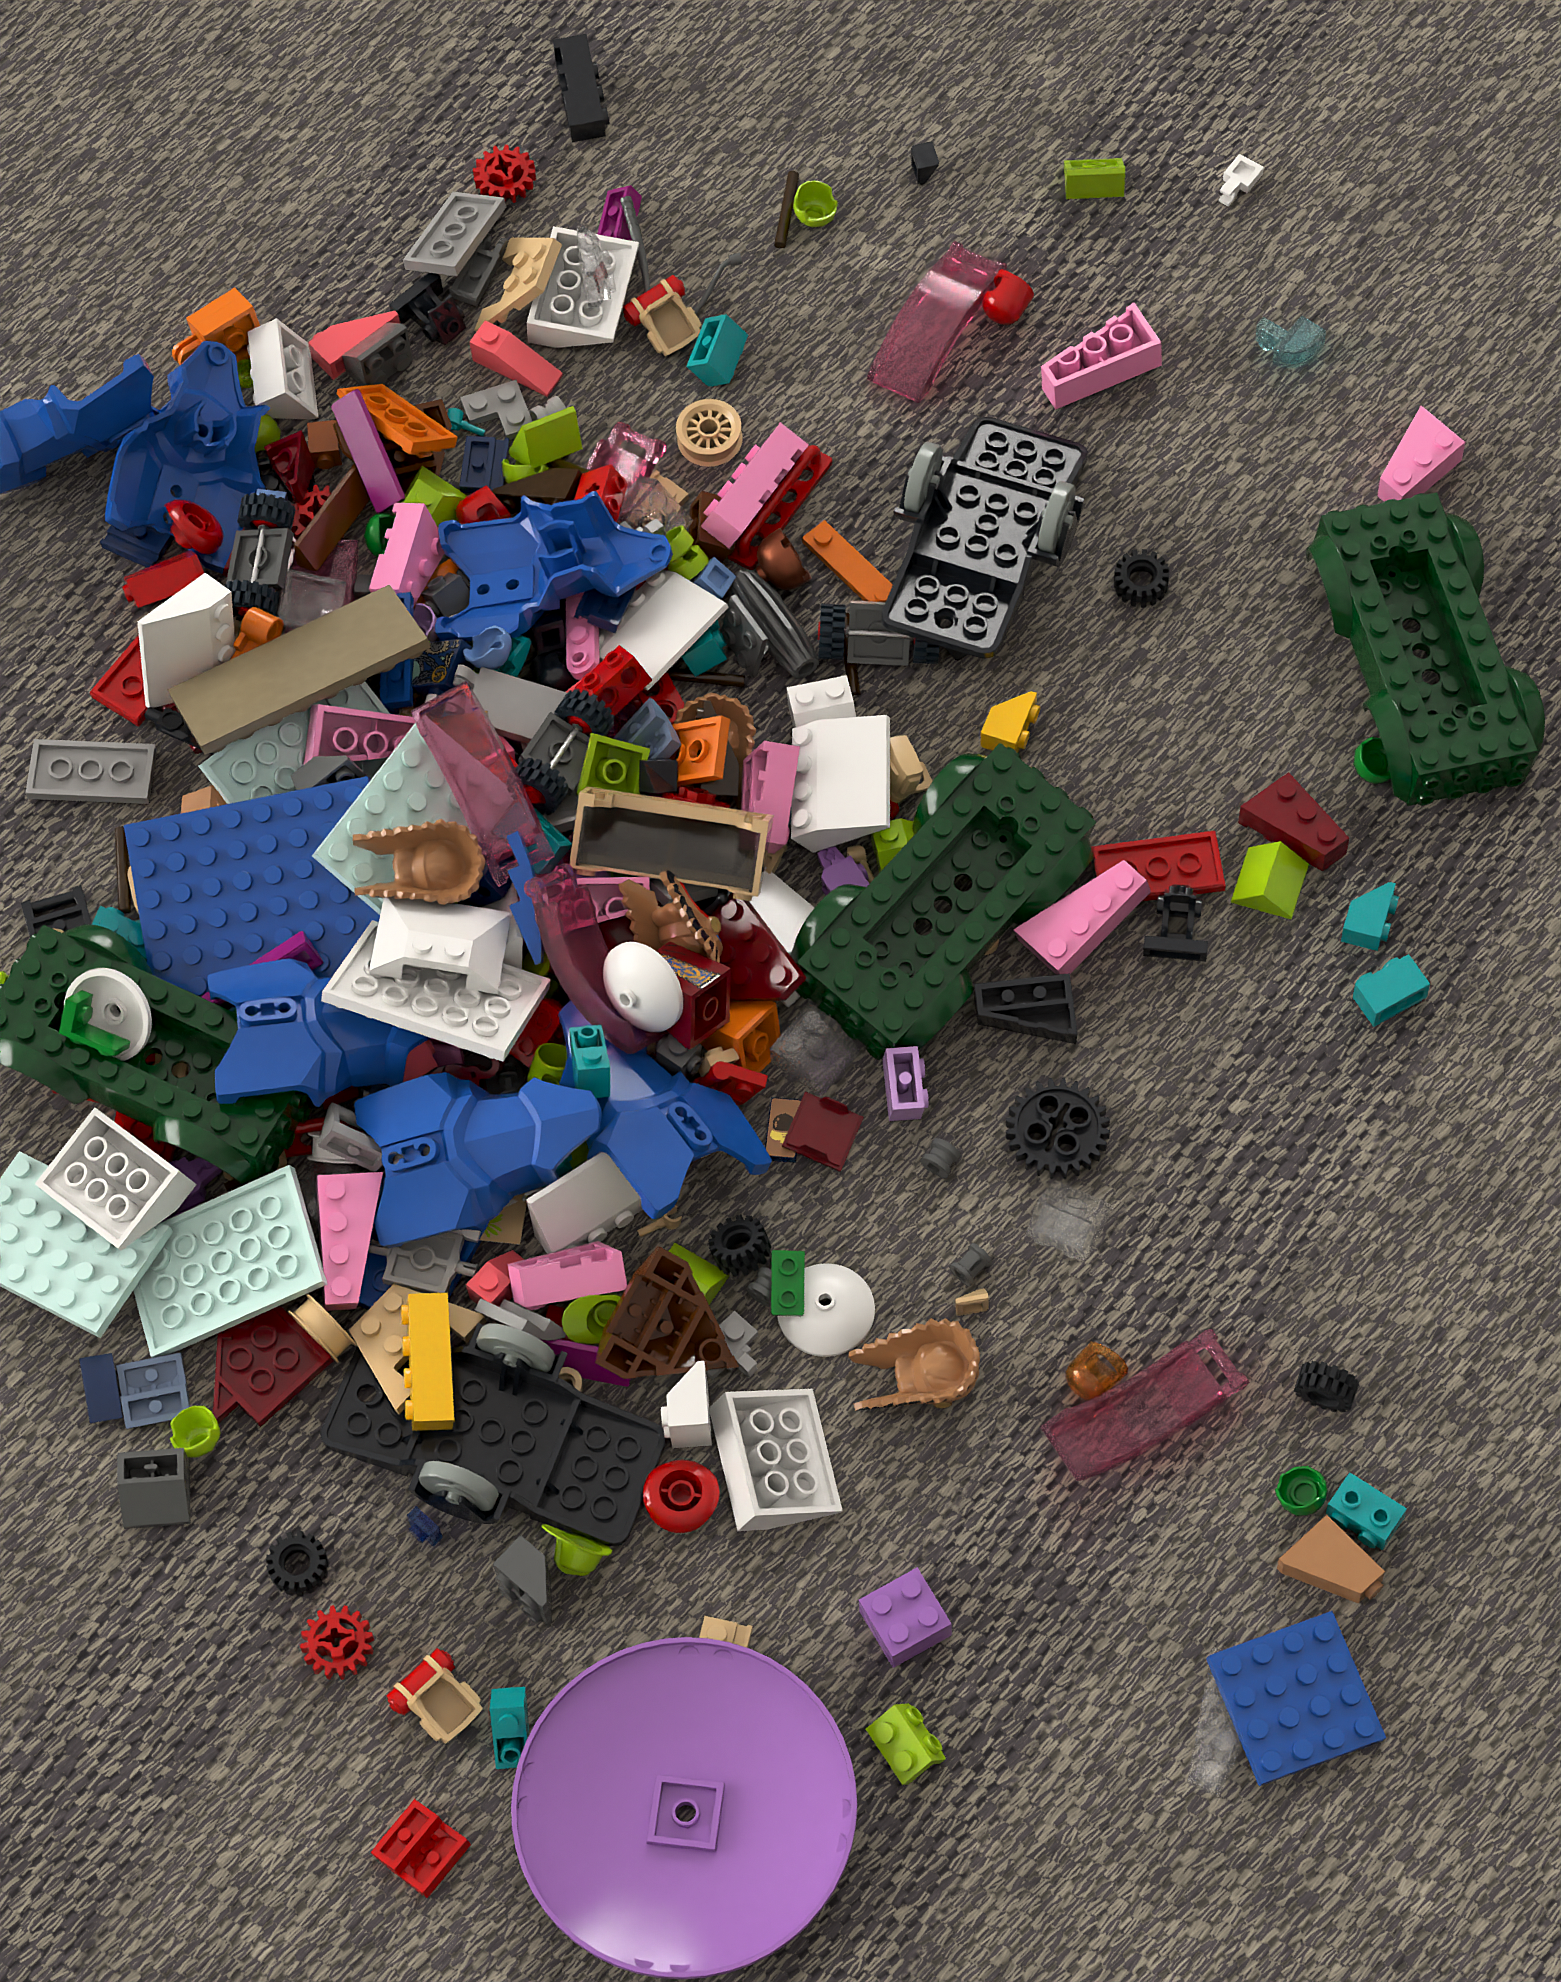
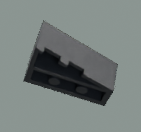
M587 34L554 39L553 47L557 75L572 142L605 137V125H610L607 107L601 108L600 102H605L602 85L596 84V79H599L597 62H592Z
M1070 973L974 984V1001L978 1025L1076 1044L1078 1034Z

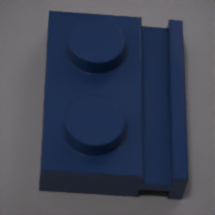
M466 436L459 485L461 492L474 493L485 485L493 491L494 488L505 485L501 463L503 459H508L509 438L496 440V437Z
M111 525L107 530V536L105 539L102 538L100 543L105 550L144 567H150L155 565L158 559L161 560L175 537L168 533H161L152 526L136 527L121 531Z
M637 585L619 597L604 595L596 589L585 591L576 609L574 618L578 619L581 616L588 619L587 623L616 633L634 596Z

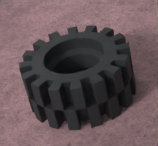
M1136 549L1131 551V557L1126 553L1123 555L1122 560H1118L1114 571V588H1116L1118 597L1122 595L1124 603L1131 600L1130 606L1136 607V603L1140 602L1141 608H1146L1147 602H1150L1151 606L1156 604L1157 599L1161 601L1164 598V593H1167L1169 584L1168 564H1165V559L1162 556L1157 559V553L1152 551L1151 555H1147V549H1142V554H1138ZM1144 571L1152 575L1153 581L1148 585L1140 586L1132 583L1130 576L1134 572Z
M736 1215L735 1221H732L731 1217L725 1219L726 1225L720 1222L717 1225L718 1231L712 1230L710 1234L712 1239H708L710 1252L720 1271L723 1270L726 1275H729L731 1272L733 1276H739V1272L742 1271L745 1276L749 1274L748 1270L753 1268L754 1272L759 1269L758 1263L764 1265L767 1262L765 1256L770 1257V1248L772 1246L760 1220L757 1218L753 1220L750 1215H746L744 1220L742 1215ZM749 1241L745 1246L731 1250L735 1245Z
M1317 1361L1305 1362L1302 1364L1294 1392H1296L1297 1397H1302V1401H1309L1312 1406L1316 1407L1318 1405L1321 1409L1326 1410L1328 1408L1332 1412L1339 1410L1342 1413L1346 1412V1410H1351L1359 1387V1381L1355 1379L1356 1377L1353 1374H1348L1347 1370H1339L1338 1366L1332 1365L1331 1367L1325 1362L1319 1364Z
M291 1531L286 1533L287 1538L285 1539L279 1536L276 1539L278 1543L276 1546L271 1544L269 1547L270 1555H266L268 1564L266 1567L273 1584L275 1583L280 1591L284 1590L287 1595L291 1596L292 1593H296L297 1596H304V1591H308L310 1594L314 1592L313 1587L317 1585L320 1588L323 1584L322 1578H327L328 1575L327 1567H329V1561L322 1543L319 1540L316 1541L314 1535L308 1533L305 1536L303 1531H297V1535L293 1536ZM294 1553L306 1554L310 1558V1566L307 1571L300 1575L288 1573L285 1569V1563L290 1555Z

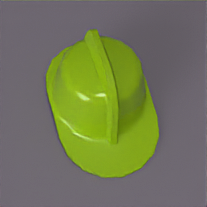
M611 1292L579 1297L571 1302L565 1309L561 1320L563 1331L567 1337L576 1343L599 1344L602 1332L621 1296Z
M542 1524L544 1530L557 1538L554 1561L560 1571L566 1574L586 1576L596 1569L603 1556H608L612 1553V1550L607 1545L574 1533L565 1532L547 1524Z

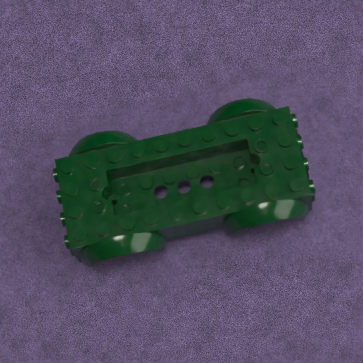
M1420 493L1411 498L1401 500L1390 499L1381 504L1371 506L1360 505L1354 509L1345 511L1334 510L1321 515L1314 541L1306 548V559L1309 562L1313 558L1327 595L1334 631L1338 635L1350 638L1371 696L1363 703V709L1365 712L1369 709L1377 726L1389 766L1394 796L1407 803V806L1416 804L1425 806L1435 800L1444 798L1453 800L1462 797L1464 794L1473 792L1486 793L1493 788L1502 786L1515 787L1525 782L1528 772L1533 767L1542 747L1545 732L1544 706L1540 692L1530 676L1512 667L1504 666L1478 599L1484 580V558L1480 539L1474 527L1466 519L1444 512L1437 493ZM1405 620H1414L1419 624L1420 630L1416 633H1409L1404 630L1402 623ZM1416 649L1423 650L1427 653L1428 657L1420 659L1414 656L1412 651ZM1426 671H1433L1438 675L1439 682L1430 685L1424 682L1422 674Z
M1001 743L988 756L966 753L953 759L942 769L925 792L914 817L912 827L914 836L867 887L853 884L838 886L829 892L809 914L795 939L791 954L792 959L807 977L795 990L796 993L804 999L810 998L818 1005L817 1008L823 1016L836 1020L842 1025L841 1028L848 1037L861 1041L866 1046L867 1052L877 1060H883L886 1048L918 1046L919 1050L952 1018L974 991V986L969 971L1013 923L1023 924L1050 907L1091 863L1094 856L1089 838L1096 824L1092 814L1084 807L1076 806L1069 800V796L1063 789L1053 787L1045 780L1041 771L1035 767L1030 768L1021 760L1020 755L1014 749L1006 748ZM965 875L969 877L972 887L968 891L958 890L954 885V879L957 876ZM945 900L950 904L951 910L947 913H940L935 909L934 902ZM919 919H926L931 923L932 931L927 935H920L914 930V923Z
M84 924L61 933L42 925L38 933H34L27 943V950L21 959L18 958L13 963L10 975L5 983L0 984V1065L36 1080L72 1104H78L90 1098L152 1127L155 1143L160 1144V1141L186 1150L220 1168L242 1185L277 1170L280 1155L284 1149L288 1150L294 1142L297 1125L299 1122L305 1123L310 1116L313 1102L307 1093L297 1090L240 1097L233 1104L218 1103L215 1091V1069L222 1061L237 1033L236 1007L223 1008L154 976L145 958L135 946L110 929L98 925ZM109 968L125 974L139 986L148 1001L152 1018L149 1039L144 1048L128 1060L121 1061L113 1056L102 1055L95 1048L88 1045L75 1044L70 1038L59 1034L67 990L78 976L89 970ZM157 1053L163 1056L158 1064L149 1065L145 1062L146 1058L151 1054ZM183 1062L189 1065L190 1072L187 1076L178 1078L172 1074V1068L177 1063Z

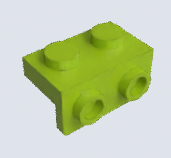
M909 1703L894 1704L866 1728V1731L902 1785H908L931 1765L940 1764L946 1759L941 1751L942 1745L940 1741L928 1732L922 1723L923 1716L917 1708Z

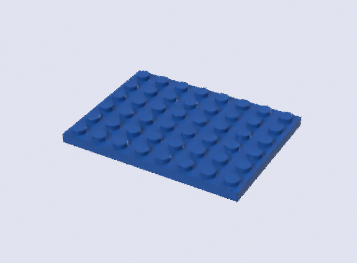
M365 776L124 825L146 958L152 974L201 997L209 991L208 975L250 965L298 932L303 931L323 960V964L312 970V972L317 977H333L371 921L379 922L380 915L360 897L355 896L352 890L314 859L312 855L370 782V777Z

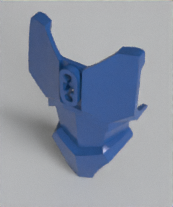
M203 341L179 367L167 375L169 390L174 396L166 411L144 420L138 428L124 436L116 453L105 521L121 531L136 527L152 526L161 533L173 535V533H170L173 523L172 518L169 514L166 516L168 524L163 519V515L168 513L164 505L177 499L194 502L215 516L223 529L224 539L221 547L213 554H203L194 548L188 550L197 554L199 561L205 568L223 574V569L233 549L236 531L243 530L244 528L240 527L239 523H237L241 499L246 494L256 493L257 489L265 490L266 488L260 479L254 447L257 441L261 417L268 412L270 407L267 405L246 407L239 382L236 355L222 343ZM170 490L174 491L175 497L171 494Z
M137 354L126 359L123 363L124 369L121 374L81 401L69 400L58 387L51 385L43 399H24L1 410L0 495L37 483L46 476L47 466L82 452L88 458L99 451L107 452L119 447L124 436L138 428L144 420L165 412L171 400L160 410L151 406L154 376L144 358Z
M596 491L590 492L582 499L558 502L553 505L531 501L524 495L521 497V512L513 518L460 524L456 520L441 522L438 525L440 545L445 555L457 565L470 581V598L468 607L450 618L446 616L439 617L435 624V632L440 641L455 639L472 641L473 636H478L486 628L495 625L505 629L511 638L519 637L529 630L544 612L560 609L561 599L591 589H596L604 595L619 597L666 568L673 556L671 546L665 535L637 531L619 525L614 521Z
M288 958L224 970L210 974L207 977L210 999L225 1000L233 1004L237 1010V1033L222 1061L215 1069L216 1099L220 1104L236 1103L240 1097L297 1090L307 1093L313 1104L320 1107L327 1098L351 1086L360 1087L383 1083L394 1086L403 1083L406 1060L410 1051L431 1039L321 1001L322 991L332 977H317L305 962Z
M572 999L562 1008L558 1017L566 1042L567 1060L559 1085L575 1088L569 1036L570 1027L602 1025L611 1067L610 1097L596 1098L601 1107L602 1117L600 1130L586 1140L589 1149L587 1159L590 1160L601 1152L607 1153L640 1196L641 1207L650 1218L658 1219L675 1207L691 1162L713 1152L723 1151L744 1163L750 1175H760L768 1171L772 1159L730 1095L700 1084L691 1083L681 1071L672 1076L647 1054L646 1039L642 1029L590 1000Z
M444 1072L418 1077L357 1100L354 1104L356 1124L366 1131L381 1148L382 1164L386 1173L381 1201L374 1219L380 1245L387 1248L400 1247L404 1243L456 1230L484 1231L489 1221L498 1216L514 1196L550 1185L560 1179L556 1169L561 1162L583 1142L600 1130L601 1107L592 1091L560 1086L534 1077L520 1088L518 1093L490 1094L470 1080H460ZM429 1145L430 1152L428 1155L424 1156L423 1150L426 1146ZM396 1154L404 1156V1158L399 1159L398 1163L393 1164V1158Z

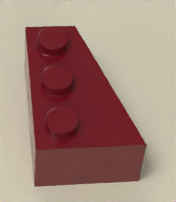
M1289 772L1240 806L1239 824L1264 835L1263 838L1270 842L1281 841L1308 864L1321 871H1324L1347 854L1349 837Z

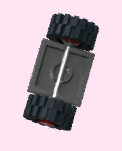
M250 493V495L246 494L241 499L237 523H239L240 527L245 528L244 530L236 531L225 587L232 594L233 617H236V620L242 621L247 611L252 607H257L274 616L276 615L279 593L275 592V589H284L294 536L292 525L295 506L290 501H285L282 497L275 498V495L272 494L266 496L265 493H259V495Z
M850 600L849 626H846V629V605L821 603L820 622H818V659L843 660L844 635L845 638H848L847 663L908 666L910 641H912L913 663L938 664L939 645L886 629L881 621L885 602ZM941 619L936 622L939 628H941Z
M574 689L573 692L570 690L556 708L555 713L550 712L519 757L517 761L519 764L508 779L509 794H514L512 798L515 801L520 800L521 803H530L541 815L546 813L548 816L557 810L567 794L571 795L580 781L591 733L606 737L614 724L613 720L615 718L614 715H611L612 710L610 707H604L606 703L603 700L599 702L596 700L598 696L594 694L589 696L588 691L585 690L582 693L579 689Z

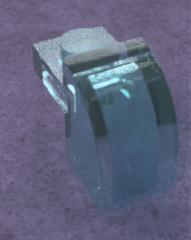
M1303 316L1297 320L1289 331L1263 317L1257 324L1255 341L1264 350H1272L1274 352L1273 364L1283 368H1297L1312 361L1324 347L1326 330Z

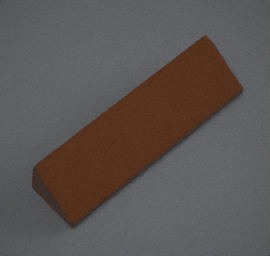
M355 463L293 544L298 566L318 571L369 502L370 497Z

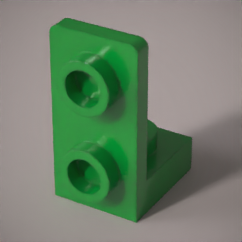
M81 990L66 998L59 1034L70 1038L75 1044L88 1045L95 1048L100 1054L105 1056H116L130 1047L131 1041L88 1024L93 1013V1008L91 1007L93 994Z
M772 1250L770 1256L772 1316H803L805 1251Z

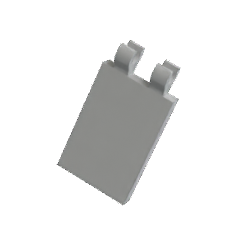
M458 665L453 685L471 689L473 692L470 700H468L461 693L449 690L444 710L452 714L463 715L464 725L529 744L550 712L555 713L556 708L567 692L485 667H481L479 674H477L465 665Z

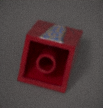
M669 941L656 950V952L668 962L679 980L683 993V1010L679 1020L667 1031L685 1048L691 1050L730 1020L731 968Z

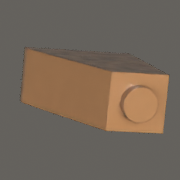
M1328 1515L1322 1518L1278 1560L1277 1569L1282 1574L1356 1603H1360L1365 1597L1371 1600L1384 1586L1381 1582L1383 1581L1385 1571Z

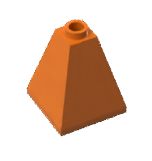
M730 1002L729 1022L700 1044L707 1051L717 1047H722L723 1051L734 1048L739 1056V1060L733 1065L760 1073L783 1049L776 1002Z

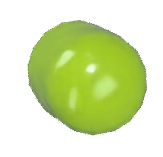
M555 1043L540 1045L535 1052L528 1071V1082L535 1077L542 1081L559 1085L567 1060L566 1047Z

